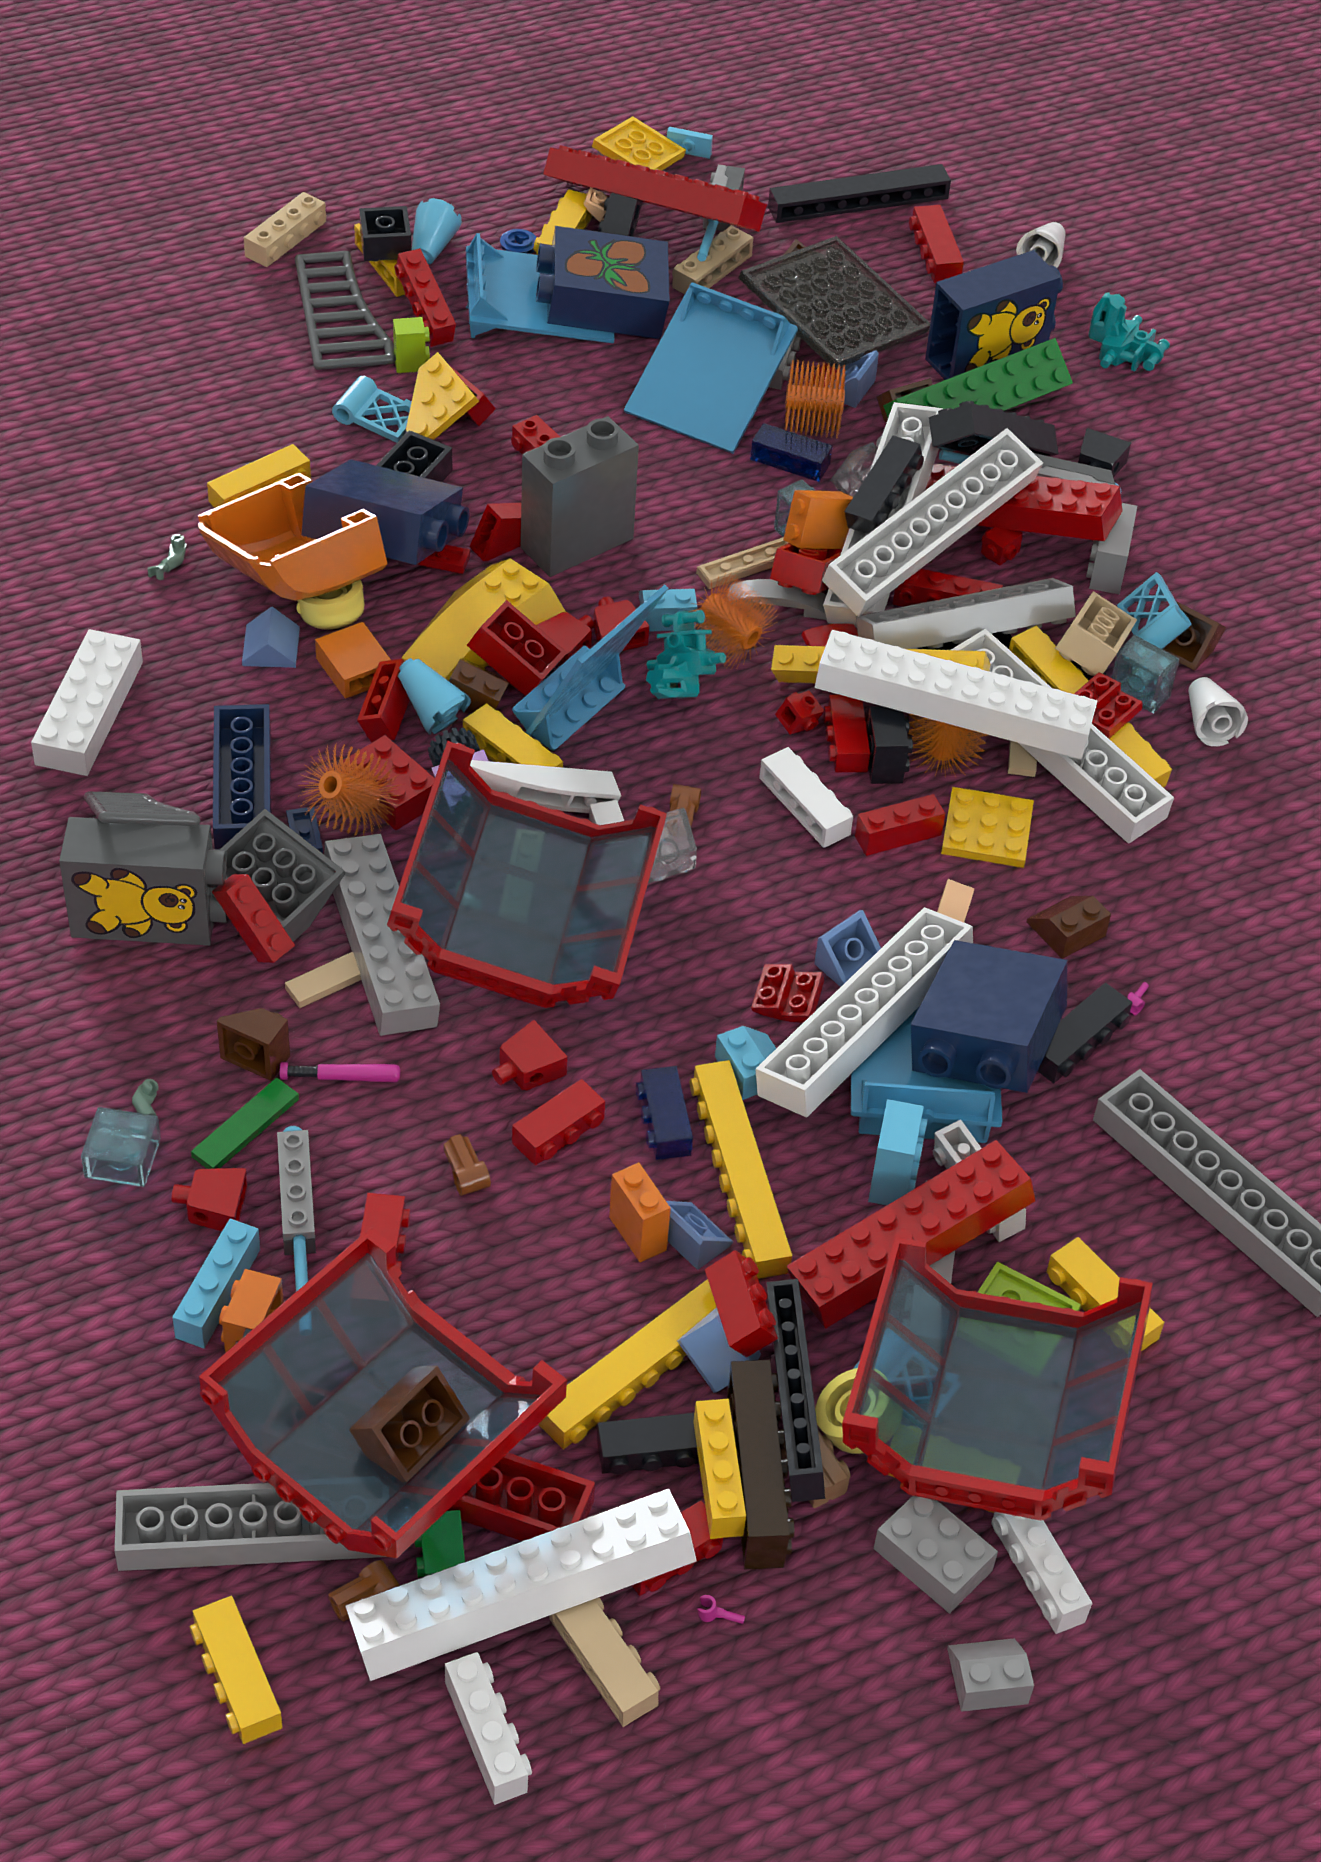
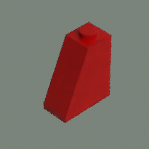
M521 503L487 504L469 546L483 561H489L521 546Z

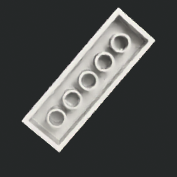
M88 630L31 742L35 765L88 776L143 663L140 639Z

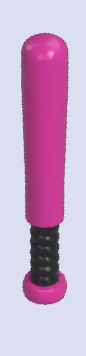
M281 1062L280 1079L288 1080V1077L292 1076L316 1077L318 1080L397 1082L400 1079V1067L396 1064H318V1066L289 1065L288 1062Z

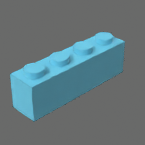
M229 1219L172 1317L176 1339L205 1348L219 1324L222 1308L225 1305L229 1306L232 1299L231 1289L234 1281L241 1279L245 1269H250L260 1251L258 1228Z

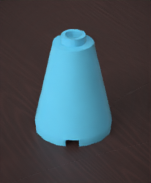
M435 198L429 199L428 202L423 203L421 201L416 209L412 250L421 248L428 265L434 262L460 229L462 223L461 215L458 214L457 216L451 204Z
M410 658L399 667L400 673L398 677L428 734L431 735V732L436 734L447 728L458 719L456 714L461 708L465 712L470 705L471 699L468 695L420 659L412 660Z

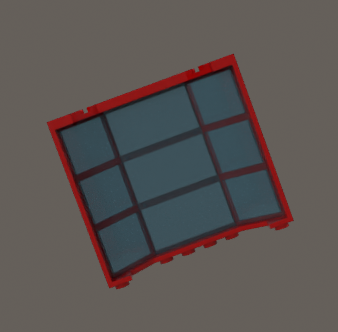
M447 741L387 926L393 932L399 930L405 936L404 943L416 955L422 954L428 960L427 966L433 972L543 1008H550L560 1001H567L569 1005L589 1002L590 997L601 996L603 1000L613 999L620 986L667 813L659 811L654 807L639 805L636 815L632 820L598 825L588 819H580L565 814L560 810L540 806L533 801H525L513 797L506 792L492 790L470 766L475 750L461 743Z
M371 1227L199 1376L200 1396L210 1406L251 1466L253 1474L261 1482L265 1483L267 1481L270 1483L283 1501L295 1504L308 1522H316L321 1526L326 1536L333 1543H341L350 1551L398 1558L566 1398L567 1379L543 1360L533 1368V1377L530 1382L526 1381L522 1376H515L420 1301L414 1290L406 1291L398 1278L403 1273L396 1264L395 1244ZM437 1365L471 1419L407 1483H402L365 1456L349 1429L413 1367Z
M895 1237L843 1418V1443L851 1450L857 1447L868 1456L867 1462L884 1476L889 1473L901 1482L900 1488L908 1495L1039 1521L1050 1518L1052 1511L1061 1508L1069 1511L1083 1506L1090 1497L1098 1495L1104 1498L1112 1495L1151 1304L1153 1283L1120 1277L1118 1297L1116 1299L1081 1312L1070 1308L1043 1305L1038 1302H1026L1004 1296L998 1297L976 1291L956 1289L926 1264L925 1242Z

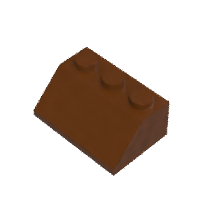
M437 1365L413 1367L349 1431L366 1457L402 1483H407L471 1418Z

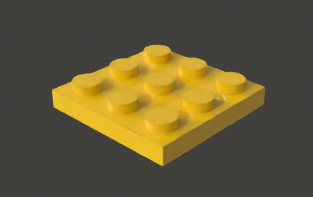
M633 116L595 138L592 144L594 149L613 160L618 159L633 165L638 164L649 167L653 170L666 169L682 159L686 152V149Z
M952 787L941 854L1024 868L1034 800Z

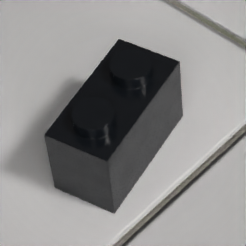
M611 193L610 197H607L604 210L606 214L604 220L600 222L598 232L634 237L643 201Z

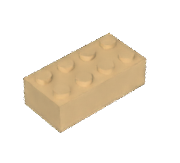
M1093 591L1055 649L1060 651L1059 653L1063 658L1075 661L1081 665L1082 669L1089 675L1095 676L1098 672L1103 674L1118 653L1137 620Z

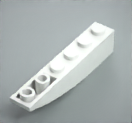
M472 760L470 764L492 790L506 792L513 797L525 801H533L540 806L553 810L589 813L590 804L613 800L618 802L621 797L613 773L609 771ZM452 778L453 783L459 785V784Z

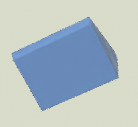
M877 350L845 364L844 404L856 408L875 382L879 357ZM842 369L840 370L841 372H840V378H839V380H840L839 386H841V379H842V374H843Z
M270 607L246 625L242 666L296 668L300 626L275 608Z
M859 910L818 938L814 964L840 987L881 949L863 910Z
M666 1201L671 1208L668 1242L697 1270L725 1251L733 1243L692 1202Z
M717 1307L677 1340L714 1393L728 1386L731 1361L758 1360L761 1355L760 1351H757L746 1358L729 1347Z

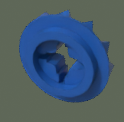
M512 229L502 234L500 238L501 249L526 254L533 253L534 242L537 237L528 230Z

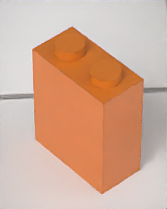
M794 490L783 540L798 548L843 549L850 529L847 526L844 511L853 497L841 491Z
M364 622L315 639L316 659L345 699L369 690L379 662L391 660Z
M638 1162L612 1174L609 1218L638 1261L641 1263L667 1251L671 1208L646 1171Z

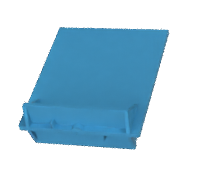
M476 233L471 244L466 246L468 304L466 308L469 309L471 338L499 328L614 343V333L547 324V304L536 302L539 273L536 272L538 255L497 250L480 238L479 233Z
M691 282L628 400L624 412L734 454L798 328L796 325L790 324L783 315Z
M663 585L591 649L583 646L512 708L513 713L527 730L526 734L530 737L533 736L550 750L555 751L625 688V684L622 681L619 654L669 589L666 585Z
M919 1007L851 1073V1115L859 1117L860 1134L880 1135L887 1099L924 1106L922 1119H927L925 1139H935V1132L962 1120L978 1143H986L991 1127L1002 1126L1001 1089H993L983 1084L947 1077L937 1078L926 1073L912 1071L911 1023Z

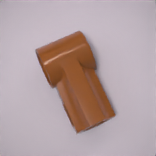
M673 784L670 797V811L666 823V830L672 836L683 837V835L690 833L694 813H697L699 808L701 788Z
M461 1134L450 1137L443 1144V1150L453 1170V1180L459 1195L462 1196L491 1187L488 1169L484 1161L479 1162L469 1138Z
M377 1560L367 1565L360 1572L358 1578L329 1593L328 1599L338 1619L344 1622L350 1619L346 1605L400 1585L383 1560Z

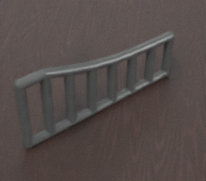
M349 251L296 255L295 265L314 368L316 370L394 364L396 356L394 354L393 342L376 321L363 299L354 272L351 253ZM343 261V266L308 269L305 267V263ZM346 275L347 278L346 281L308 283V278ZM350 290L352 295L311 298L310 293ZM356 305L359 309L315 314L313 308ZM362 319L368 324L321 329L316 327V323ZM375 334L378 337L377 340L329 344L319 343V338ZM385 350V355L322 360V354Z
M88 791L84 794V800L102 823L197 826L200 823V817L195 812L161 803L147 793Z

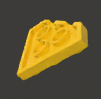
M438 352L419 367L406 426L407 432L410 430L432 440L437 438L479 402Z

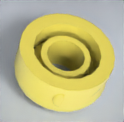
M358 580L335 591L297 600L296 609L302 619L314 628L331 630L346 627L357 621L364 611L365 602L362 582Z
M858 1368L848 1370L830 1381L822 1390L815 1407L817 1425L822 1432L830 1439L834 1446L851 1454L864 1453L857 1447L851 1450L843 1443L842 1422ZM872 1369L876 1375L887 1383L880 1373ZM868 1383L860 1414L879 1418V1439L885 1443L893 1435L899 1424L901 1409Z

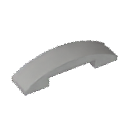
M772 579L741 581L743 585L745 584L751 591L753 590L759 597L761 596L771 605L804 609L803 617L827 620L823 606L826 594L822 592L817 593V595L805 594L802 592V588L795 586L792 588L782 587L777 584L778 581Z

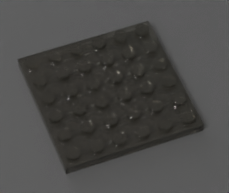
M837 236L742 270L738 277L774 313L785 316L790 324L796 325L798 328L796 334L812 350L819 354L827 364L830 363L829 366L833 368L835 365L834 370L838 368L839 364L841 368L844 364L846 366L860 360L870 352L875 350L877 352L883 351L927 333L930 329V322Z

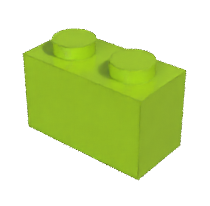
M422 317L393 319L396 372H418L419 367L430 359L429 346H425V342L430 341L429 327H424Z

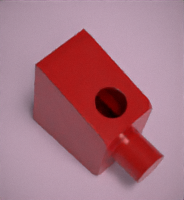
M609 596L600 599L598 606L594 609L593 618L597 643L636 610L630 601L624 600L614 603L613 599ZM646 620L622 651L648 645L649 624Z
M561 612L536 625L568 652L557 665L558 667L583 646L591 648L592 629L595 627V624L588 615L576 619L568 612Z
M533 1020L501 1045L500 1066L492 1070V1075L499 1085H503L513 1079L522 1090L527 1091L567 1075L568 1056Z
M245 1168L198 1169L194 1173L191 1186L174 1184L171 1197L172 1203L187 1204L189 1222L223 1231L229 1219L240 1221L248 1188L247 1171Z

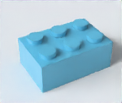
M887 1099L868 1202L888 1205L915 1188L927 1119H922L924 1106Z

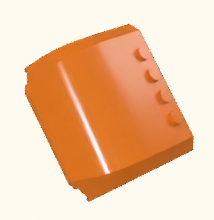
M297 473L198 515L199 531L215 555L282 598L296 601L335 591L379 572L387 565L377 516L365 509L341 518L343 528L324 537L313 539L301 535L305 487L312 482L310 478L301 473Z

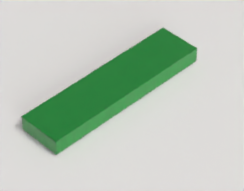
M275 1078L191 1151L192 1158L206 1169L221 1168L299 1100V1093L278 1078Z

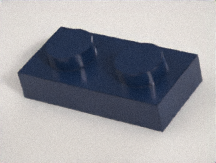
M309 807L286 810L288 827L323 854L316 815L311 820L315 814L314 807L311 810Z

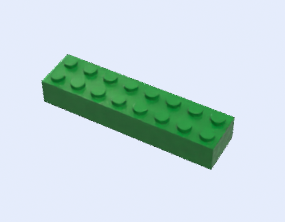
M1053 338L897 398L883 405L888 418L894 402L954 409L959 407V404L962 402L974 401V404L988 405L989 408L1003 409L1004 412L1073 384L1057 340Z

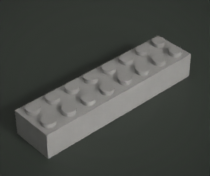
M1049 578L863 614L859 617L856 616L858 637L872 639L903 649H918L925 646L929 649L943 647V643L952 641L954 644L963 643L984 629L988 630L992 635L996 632L1012 634L1018 632L1017 628L1026 627L1030 629L1036 625L1038 628H1041L1042 623L1051 622V624L1066 623L1068 618L1076 617L1073 586L1057 579Z
M381 834L325 841L324 855L345 871V875L333 891V895L360 971V977L379 1035L383 1036L437 1027L440 1002L424 956L422 954L416 955L404 943L405 936L399 930L393 932L387 926L399 885Z
M376 1478L296 1481L352 1529L358 1530L389 1501V1488ZM270 1483L117 1490L115 1556L118 1571L386 1557L350 1551L341 1543H333L326 1536L321 1526L316 1522H308L302 1516L295 1504L283 1501ZM390 1515L383 1521V1522L386 1523L389 1527H390Z

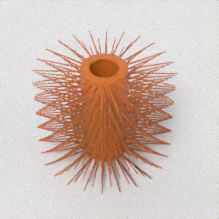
M793 360L785 400V434L788 428L789 416L791 419V434L795 410V433L797 434L801 410L800 435H802L805 417V435L807 433L811 411V436L814 429L815 412H817L815 436H817L820 423V435H823L825 414L827 418L826 438L829 433L831 415L832 433L830 436L832 438L835 424L837 425V436L844 407L845 364L842 369L841 386H839L840 364L837 368L836 378L834 376V365L830 380V363L827 366L825 380V363H823L820 376V364L817 365L815 386H813L814 361L811 366L810 380L808 376L809 361L805 380L803 378L804 362L802 361L798 385L799 360H797L794 383L792 380L794 372Z
M711 580V595L708 597L707 594V599L704 600L703 604H696L702 605L700 609L693 610H702L705 614V621L702 624L700 623V625L697 623L696 626L699 627L696 630L701 626L705 628L704 630H712L713 633L706 637V640H708L712 636L713 642L709 645L711 646L713 643L715 648L716 644L720 642L718 645L721 646L720 649L725 646L721 651L723 652L727 648L725 654L730 650L728 655L732 653L731 657L735 654V658L738 653L739 656L742 653L744 658L745 650L747 649L748 651L749 649L751 660V647L754 646L755 648L758 640L763 638L761 634L770 632L763 631L762 628L769 625L768 623L765 625L766 621L764 620L773 610L766 616H764L765 613L761 615L768 605L762 602L759 608L757 602L760 599L757 600L756 595L753 597V601H755L753 605L749 597L752 593H745L747 597L744 598L741 591L744 588L743 586L736 592L733 585L736 582L735 580L727 590V586H725L724 590L723 587L720 590L718 584V591L713 594Z
M909 714V716H911L913 719H915V717L917 716L914 714ZM921 716L917 717L916 721L909 722L910 726L914 728L911 730L917 731L911 734L912 731L909 730L908 734L914 736V734L920 732V734L912 737V741L923 740L915 742L917 744H913V748H923L915 747L914 745L926 746L911 754L928 752L917 759L932 755L929 758L931 761L934 757L932 764L935 760H939L937 770L940 760H942L944 768L945 761L947 763V760L949 767L951 766L949 760H952V763L954 762L957 765L953 758L968 767L960 759L965 757V760L972 761L968 757L970 755L965 753H971L977 747L978 749L974 752H984L977 745L986 744L979 737L987 736L988 734L982 733L978 737L976 734L981 732L925 717L918 720ZM975 753L973 754V756H971V757H974V756L976 755L975 758H978V757H979V759H982L980 756H978V755L975 754Z
M344 745L337 765L335 746L333 750L335 753L333 755V768L330 763L329 753L327 752L330 770L328 771L325 766L326 773H324L319 767L318 769L322 774L316 773L314 775L320 778V780L313 779L319 781V783H315V785H298L319 786L305 787L319 788L314 789V791H320L316 792L319 794L313 795L314 797L308 799L309 801L316 796H321L317 798L316 803L323 799L311 820L314 819L320 808L325 805L318 823L319 826L322 817L329 810L326 828L329 826L331 816L335 813L336 820L332 827L333 830L336 829L337 820L342 815L343 822L339 830L340 832L344 830L343 825L349 817L350 826L346 831L349 834L355 817L358 828L362 815L364 836L367 813L372 834L373 825L371 824L373 821L370 817V809L377 822L378 820L373 808H376L379 812L380 810L376 806L382 807L384 805L379 800L387 802L380 798L401 795H380L390 794L380 793L385 791H380L379 789L389 785L387 783L391 782L389 780L381 786L378 784L384 780L383 778L376 782L377 778L381 776L379 774L382 773L381 769L374 776L376 767H378L377 765L381 760L380 756L376 766L370 772V763L374 758L373 753L370 755L369 764L364 768L363 762L367 756L366 751L363 754L361 763L357 766V757L359 756L360 749L357 750L354 760L350 764V753L353 749L351 747L343 764Z

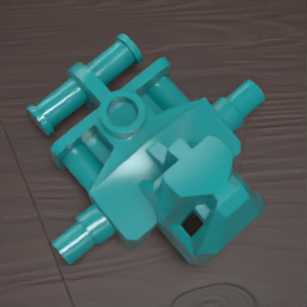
M1105 293L1093 310L1088 334L1090 339L1102 343L1099 355L1100 365L1103 368H1108L1110 364L1118 366L1127 361L1132 363L1131 371L1135 372L1143 361V368L1147 371H1152L1155 364H1158L1163 359L1164 352L1170 347V343L1166 339L1159 340L1158 344L1155 343L1156 330L1152 329L1149 334L1139 330L1142 317L1135 315L1132 320H1126L1127 307L1124 305L1125 299L1120 294L1111 295L1110 293Z
M684 610L673 615L664 614L661 619L662 625L664 627L673 625L674 632L657 634V638L664 639V651L656 656V660L647 661L646 666L649 671L646 681L651 685V693L658 699L697 697L700 693L699 675L715 674L716 664L725 663L726 655L723 652L715 653V651L706 648V635L712 634V630H694V623L700 624L705 621V614L702 610L690 613Z

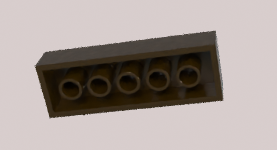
M770 1360L731 1361L727 1399H729L746 1511L744 1535L741 1536L744 1570L784 1568L786 1555H791L792 1553L791 1538H794L793 1518H788V1508H791L790 1488H785L784 1480L788 1477L787 1459H782L781 1450L784 1449V1431L778 1428V1421H781L780 1401H775V1392H778L777 1373H771Z

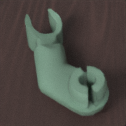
M175 534L171 537L168 557L163 559L158 566L148 567V577L151 578L156 575L158 580H163L164 572H169L183 563L187 547L183 535Z

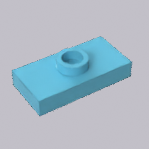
M674 127L668 128L667 138L686 149L685 154L710 159L713 135Z

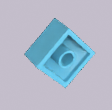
M695 589L667 590L645 619L649 624V631H673V625L670 627L662 625L661 619L664 614L673 615L684 610L696 612L693 611L697 609ZM658 590L639 591L640 605Z
M741 1026L717 1035L715 1058L718 1062L730 1060L742 1100L758 1094L756 1068L777 1048L768 1034Z

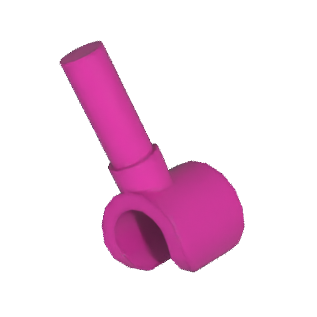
M1143 982L1135 993L1131 992L1128 994L1127 998L1132 1001L1130 1013L1133 1015H1137L1145 1005V1001L1141 997L1149 987L1146 982Z
M703 1595L700 1597L701 1604L705 1607H710L708 1610L697 1608L698 1615L702 1621L711 1622L717 1617L740 1624L744 1623V1615L717 1607L715 1598L712 1596Z

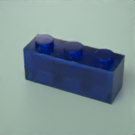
M763 423L752 440L750 460L820 482L831 462L832 445Z
M677 1066L641 1070V1080L636 1082L637 1099L643 1100L644 1106H641L642 1123L648 1124L649 1128L646 1131L648 1149L653 1148L655 1160L691 1156L693 1135Z

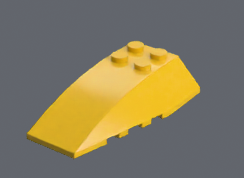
M510 558L490 565L457 589L405 652L402 659L404 661L410 658L412 660L420 659L449 681L461 658L482 668L489 666L467 644L483 623L506 600L535 625L566 611L548 582Z

